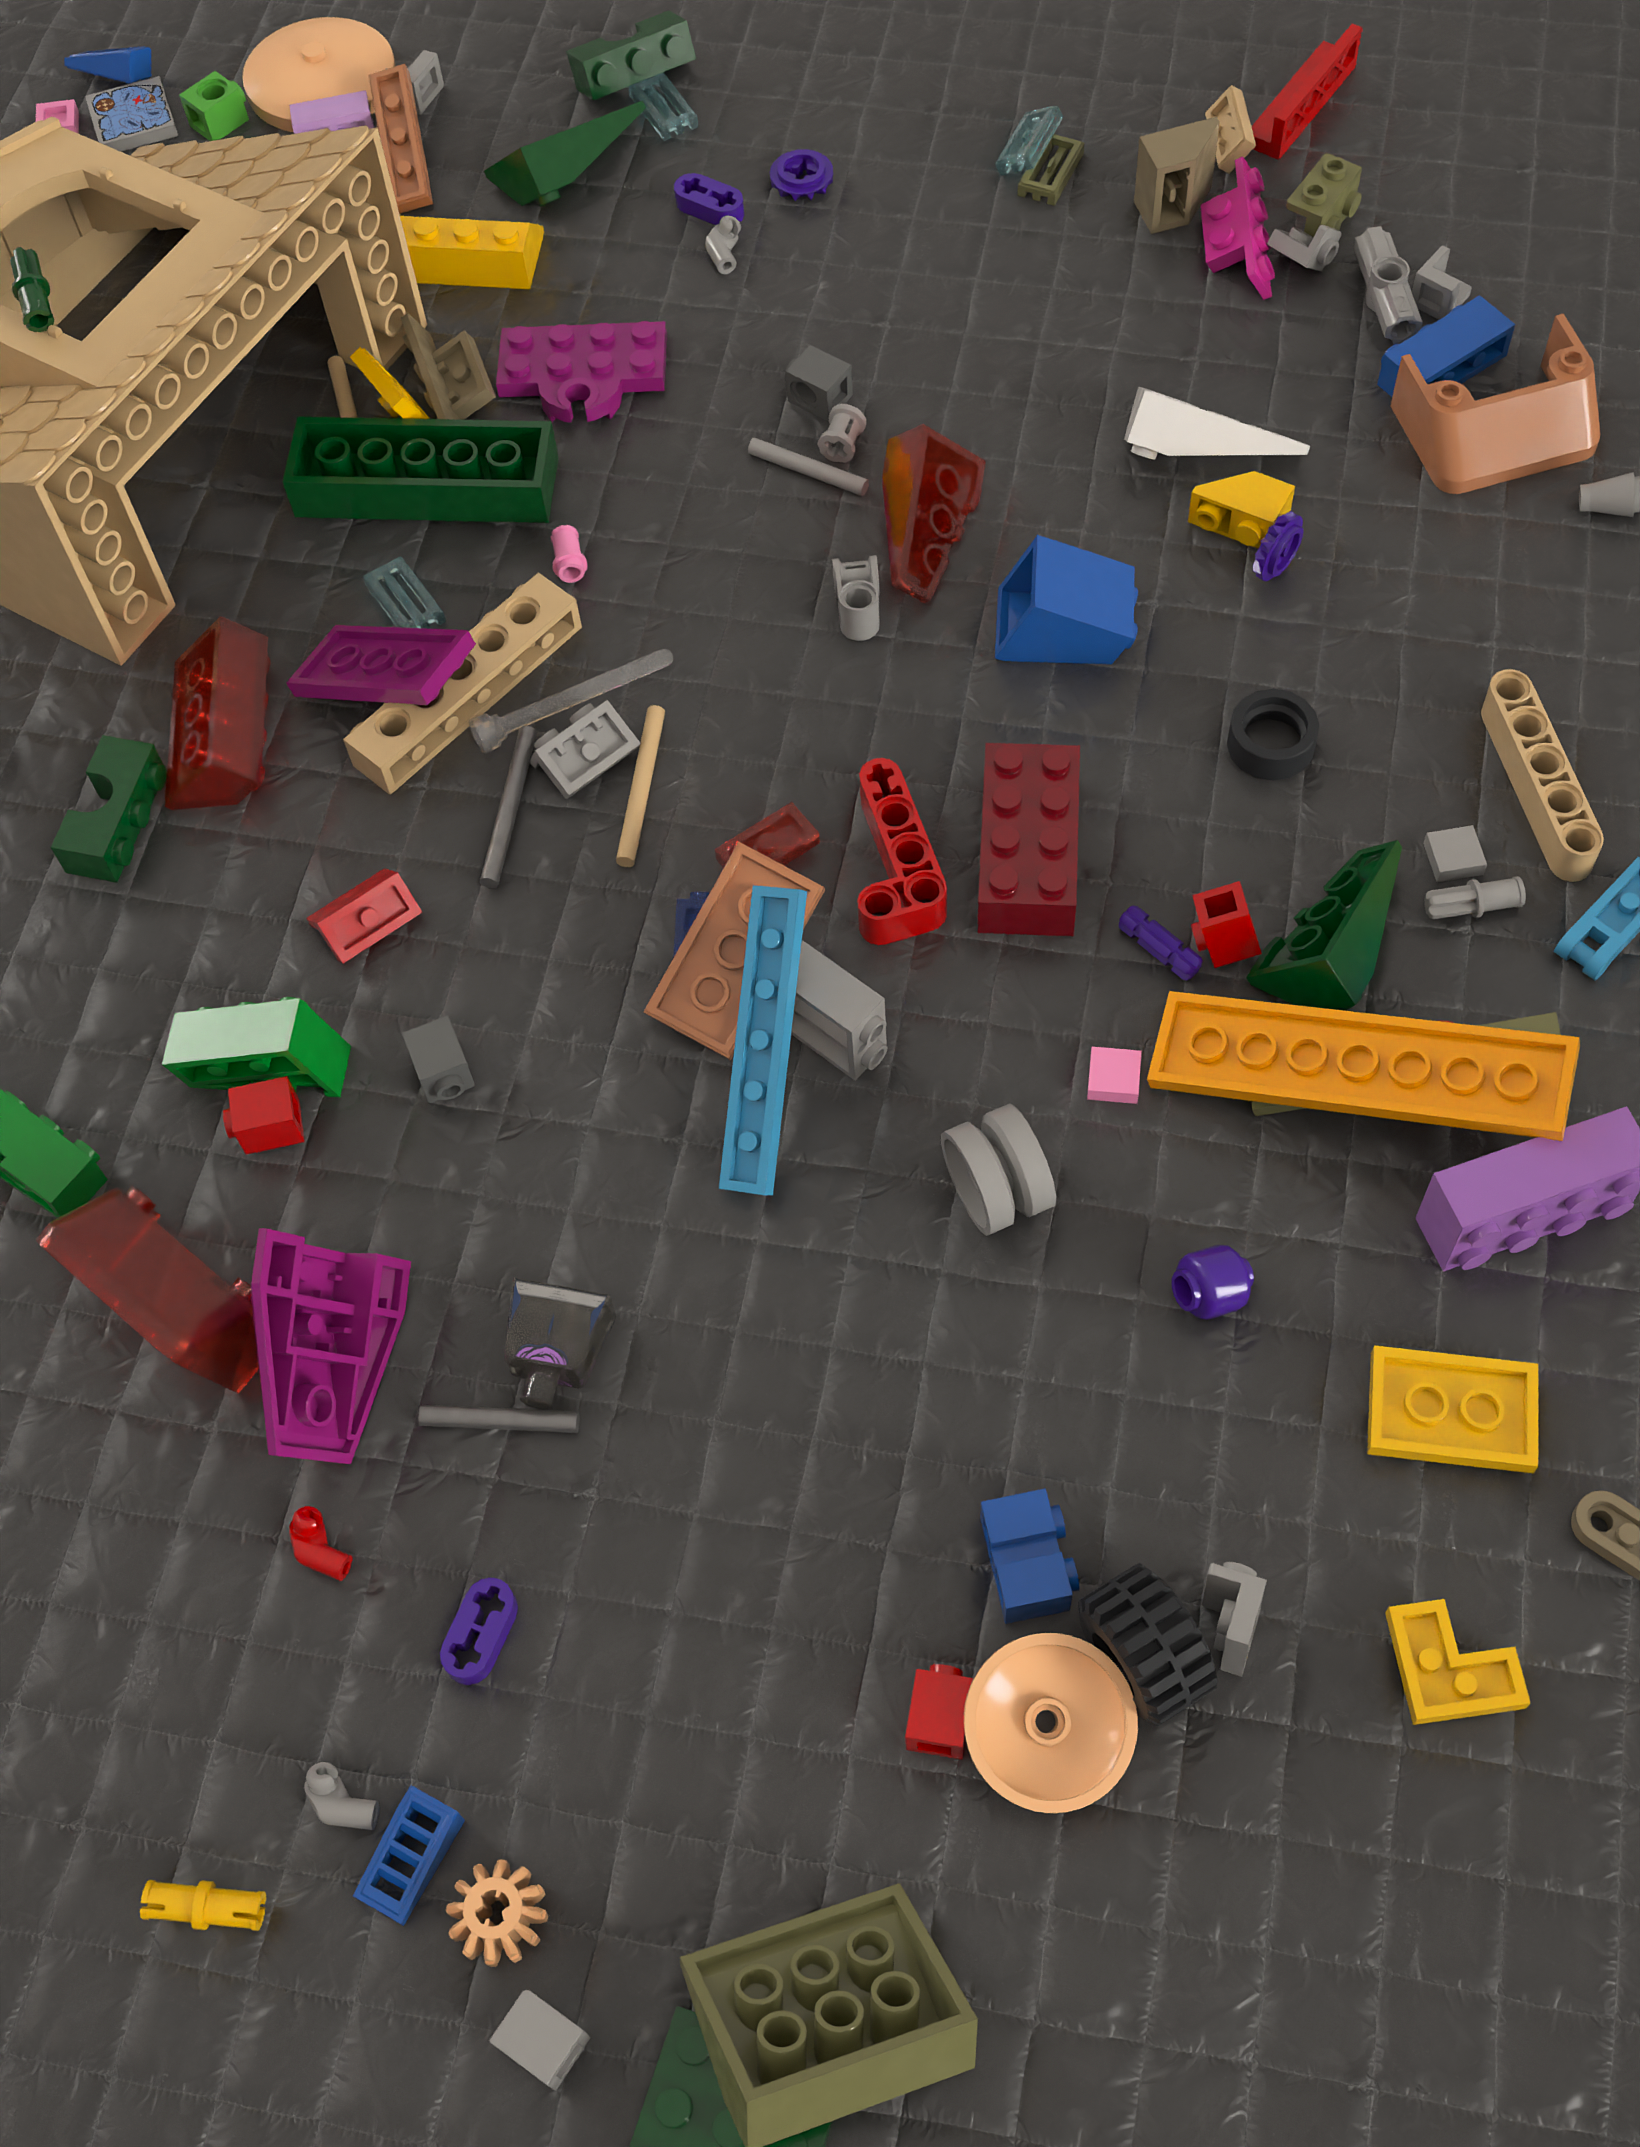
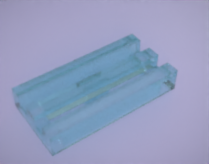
M664 72L628 86L629 96L635 103L643 100L646 109L642 113L664 141L671 139L670 132L675 131L677 135L685 133L684 126L686 125L691 130L698 128L697 115ZM657 84L680 116L676 117L667 105V101L656 91L653 85Z
M1058 105L1024 114L995 164L1001 176L1008 175L1011 168L1014 173L1021 172L1023 166L1027 170L1034 169L1063 119Z
M401 556L363 576L367 588L397 627L431 629L430 624L434 621L438 625L446 622L443 610ZM398 571L426 608V612L421 614L392 573ZM383 579L410 615L411 620L408 621L378 582L379 580Z

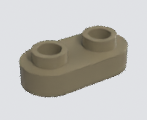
M1594 1491L1585 1495L1577 1504L1571 1516V1526L1575 1536L1586 1547L1640 1581V1509L1608 1491ZM1598 1517L1604 1520L1608 1526V1531L1601 1532L1596 1530L1591 1524V1518Z

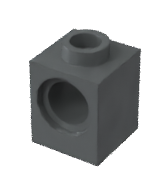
M809 345L798 358L792 359L786 368L785 381L788 402L828 422L832 408L838 404H846L853 396L851 364L812 345Z
M448 1015L402 1032L429 1104L438 1100L456 1098L464 1090L475 1086Z

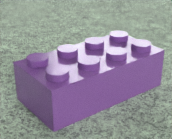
M1626 1106L1566 1127L1563 1141L1537 1137L1434 1173L1415 1219L1442 1271L1461 1266L1463 1270L1472 1269L1485 1263L1494 1253L1509 1249L1511 1253H1517L1533 1246L1540 1237L1556 1232L1558 1236H1565L1582 1228L1588 1220L1602 1215L1607 1220L1614 1219L1631 1210L1634 1206L1633 1201L1640 1191V1128Z

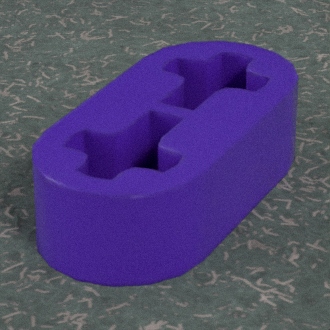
M697 173L682 175L674 183L676 206L682 212L714 225L719 224L724 216H733L739 222L743 220V195L738 189Z
M490 1577L481 1579L471 1586L442 1644L440 1651L441 1664L450 1678L459 1684H476L488 1676L516 1619L518 1611L517 1599L508 1584L502 1580ZM495 1593L499 1594L498 1599L504 1606L501 1612L491 1611L484 1626H480L484 1618V1612L479 1605L482 1599L491 1601ZM476 1635L478 1639L474 1650L480 1657V1660L477 1664L468 1662L462 1670L460 1669L459 1661L455 1657V1653L458 1650L467 1651Z

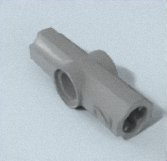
M1381 226L1367 228L1363 234L1355 237L1353 245L1367 286L1366 304L1371 310L1376 312L1384 337L1391 339L1393 344L1402 343L1417 334L1422 328V319L1408 284L1410 268L1408 263L1398 256L1389 232H1385Z

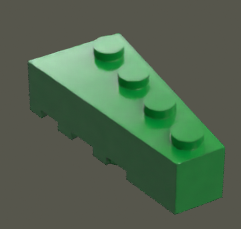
M0 1089V1179L68 1225L108 1180L97 1165L101 1158L83 1141L79 1139L74 1143L63 1136L65 1134L63 1130L44 1115L37 1117L14 1094Z

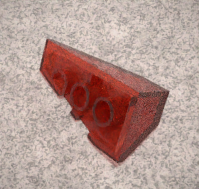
M924 424L888 439L882 484L892 586L926 603L931 601L949 564L948 554L954 542L961 540L965 531L963 524L968 514L975 511L980 501L986 461Z

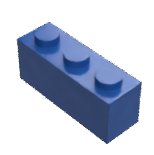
M1479 295L1464 305L1456 306L1448 315L1432 325L1427 324L1423 326L1417 334L1404 342L1392 345L1381 359L1382 365L1377 385L1391 397L1393 396L1401 357L1407 354L1411 355L1427 385L1444 380L1462 384L1507 356L1515 323Z

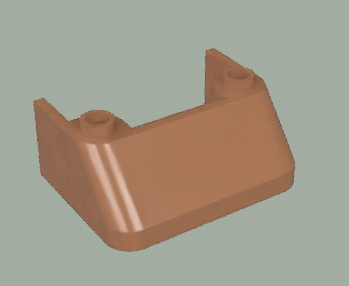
M1564 314L1556 315L1540 366L1549 381L1476 401L1464 385L1455 381L1444 380L1427 385L1411 355L1407 354L1401 357L1390 406L1438 489L1450 494H1461L1584 461L1594 455L1600 440L1594 363Z

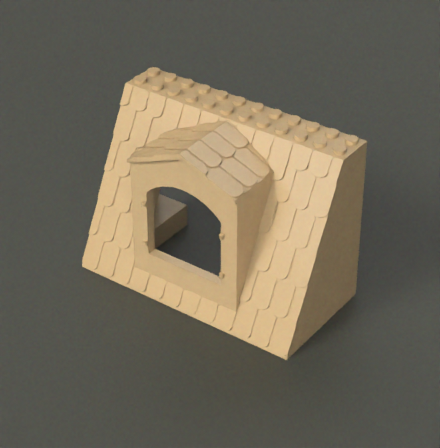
M51 116L44 121H36L0 141L1 606L122 666L176 606L124 488V485L313 283L318 285L339 356L343 358L345 363L356 368L358 367L350 356L361 347L362 349L365 348L386 370L389 369L407 349L403 339L406 331L401 320L407 313L422 327L425 328L427 326L377 127L369 129L365 125L330 131L329 128L285 136H280L278 133L244 139L243 136L203 143H198L194 140L166 146L163 143L138 147L131 155H127L62 127L59 119ZM156 227L159 231L174 228L189 230L181 241L83 341L63 333L61 328L57 327L153 228ZM17 247H22L24 250L33 249L37 253L42 276L49 282L51 289L48 300L51 313L54 316V324L50 325L47 331L33 332L28 330L26 325L23 324L20 302L12 293L14 276L10 259L14 256L13 250Z

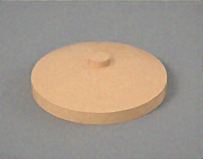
M313 18L285 26L262 40L253 49L245 63L243 85L251 108L262 120L276 128L294 132L290 113L291 104L366 90L372 115L375 113L368 75L385 70L386 68L396 67L388 41L371 26L347 18Z

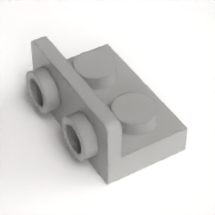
M608 700L596 708L591 703L585 705L569 719L572 723L571 726L561 733H558L554 728L533 744L537 750L532 755L530 764L534 769L541 766L566 800L630 755L641 744Z
M1225 1562L1223 1566L1211 1563L1206 1578L1203 1607L1221 1613L1213 1649L1223 1651L1220 1670L1242 1677L1259 1618L1267 1580L1256 1577L1257 1573L1252 1568L1240 1563Z

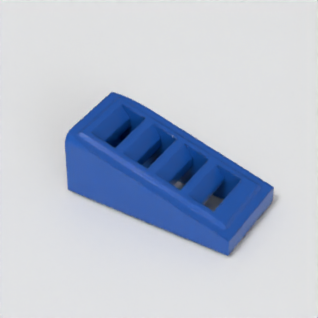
M138 46L86 51L65 57L64 66L130 84L152 77L151 48Z
M410 1785L398 1805L353 1897L404 1926L464 1824L465 1819L453 1808ZM419 1813L438 1823L434 1833L414 1823ZM406 1835L427 1846L422 1856L401 1845ZM394 1856L416 1868L411 1879L388 1866ZM381 1877L404 1890L400 1901L375 1888Z

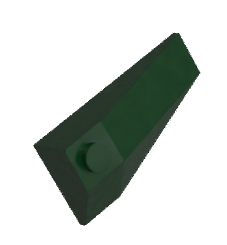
M642 100L520 147L484 170L486 178L521 206L537 201L539 207L552 203L561 198L559 190L572 183L646 109L645 104Z
M1395 840L1358 850L1323 886L1327 896L1315 903L1311 908H1302L1293 918L1298 926L1286 939L1283 940L1282 937H1275L1264 948L1246 977L1250 985L1298 1006L1343 1011L1355 1006L1361 1000L1362 993L1374 974L1402 851L1399 841Z

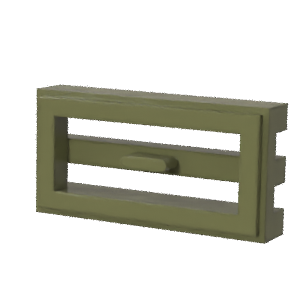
M1047 133L1018 183V196L1026 197L1027 193L1030 192L1033 193L1032 200L1040 202L1044 196L1047 197V204L1055 206L1084 155L1085 142ZM1055 145L1059 146L1055 155L1051 158L1050 162L1048 163L1047 169L1044 172L1042 178L1039 182H1035L1036 177L1038 176ZM1069 149H1071L1069 155L1067 156L1065 162L1063 163L1061 169L1059 170V172H1058L1056 178L1054 179L1052 185L1050 186V183H1051L1052 179L1054 178L1056 172L1058 171V169H1059L1061 163L1063 162V160H1064L1065 156L1067 155Z

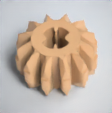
M506 1860L497 1861L492 1877H490L482 1864L475 1865L473 1867V1874L478 1883L471 1888L465 1881L458 1880L455 1884V1889L465 1897L464 1902H452L446 1907L448 1915L456 1919H462L449 1930L451 1939L456 1942L467 1939L464 1944L463 1954L470 1960L478 1957L484 1950V1960L489 1967H496L498 1965L502 1948H504L512 1962L520 1961L522 1956L517 1943L522 1938L532 1946H537L540 1942L539 1936L529 1928L530 1924H542L548 1921V1913L544 1909L532 1907L545 1896L544 1889L539 1884L528 1886L531 1873L524 1866L517 1869L510 1876V1866ZM495 1901H500L507 1908L502 1911L504 1921L496 1926L488 1918L493 1915L491 1905Z

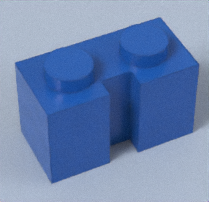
M1046 1488L982 1501L980 1520L1005 1624L1070 1611L1072 1592L1080 1590L1078 1574L1073 1558L1063 1559L1062 1552H1060L1057 1539L1066 1537L1064 1519L1059 1505L1050 1506Z

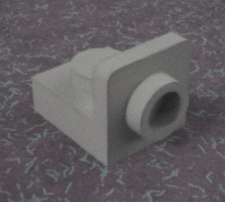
M423 50L413 64L408 67L417 114L420 115L444 87L438 55L427 50Z
M1321 225L1315 236L1312 237L1296 227H1292L1290 233L1274 229L1267 245L1306 268L1322 271L1324 266L1328 265L1336 256L1339 249L1338 241L1342 232L1335 228Z

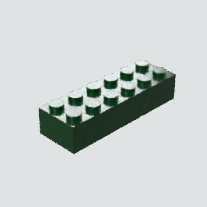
M297 416L282 482L293 514L298 518L549 523L559 456L551 421Z

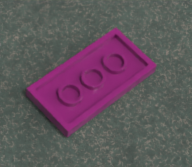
M335 625L286 684L294 697L428 705L438 696L439 690L450 676L462 666L463 660L476 643L468 630Z

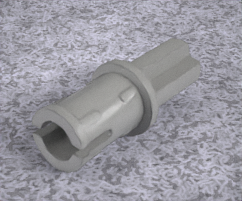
M1519 876L1484 883L1471 879L1464 886L1428 891L1424 895V908L1426 914L1431 919L1472 914L1474 918H1479L1486 911L1523 907L1526 900L1525 887Z

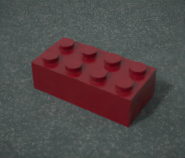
M985 743L978 933L1074 936L1077 903L1080 745Z

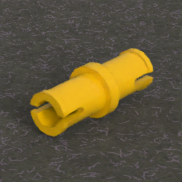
M148 1880L141 1897V1903H148L147 1907L142 1906L140 1908V1917L144 1920L160 1919L189 1922L191 1927L196 1930H206L209 1925H219L259 1931L266 1908L260 1907V1904H265L266 1893L265 1891L253 1892L216 1888L214 1881L206 1880L200 1881L198 1886Z

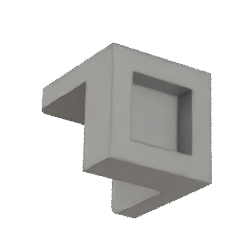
M1443 245L1416 272L1412 295L1417 308L1438 320L1448 315L1456 306L1461 305L1470 296L1472 289L1470 285L1445 273L1450 249Z
M524 1990L489 2042L556 2091L591 2037L530 1990Z

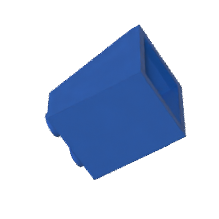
M1037 535L998 587L995 659L1013 662L1113 664L1124 649H1129L1133 645L1137 635L1138 627L1134 623V606L1138 597V589L1134 587L1135 567Z

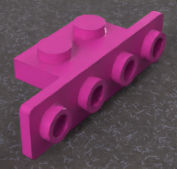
M1242 156L1235 160L1238 187L1201 204L1206 263L1211 271L1215 273L1245 259L1247 275L1263 300L1272 297L1270 280L1275 278L1272 263L1267 256V250L1271 249V246L1267 245L1270 237L1264 227V221L1268 219V213L1260 195V192L1265 190V186L1259 170L1256 167L1251 169Z

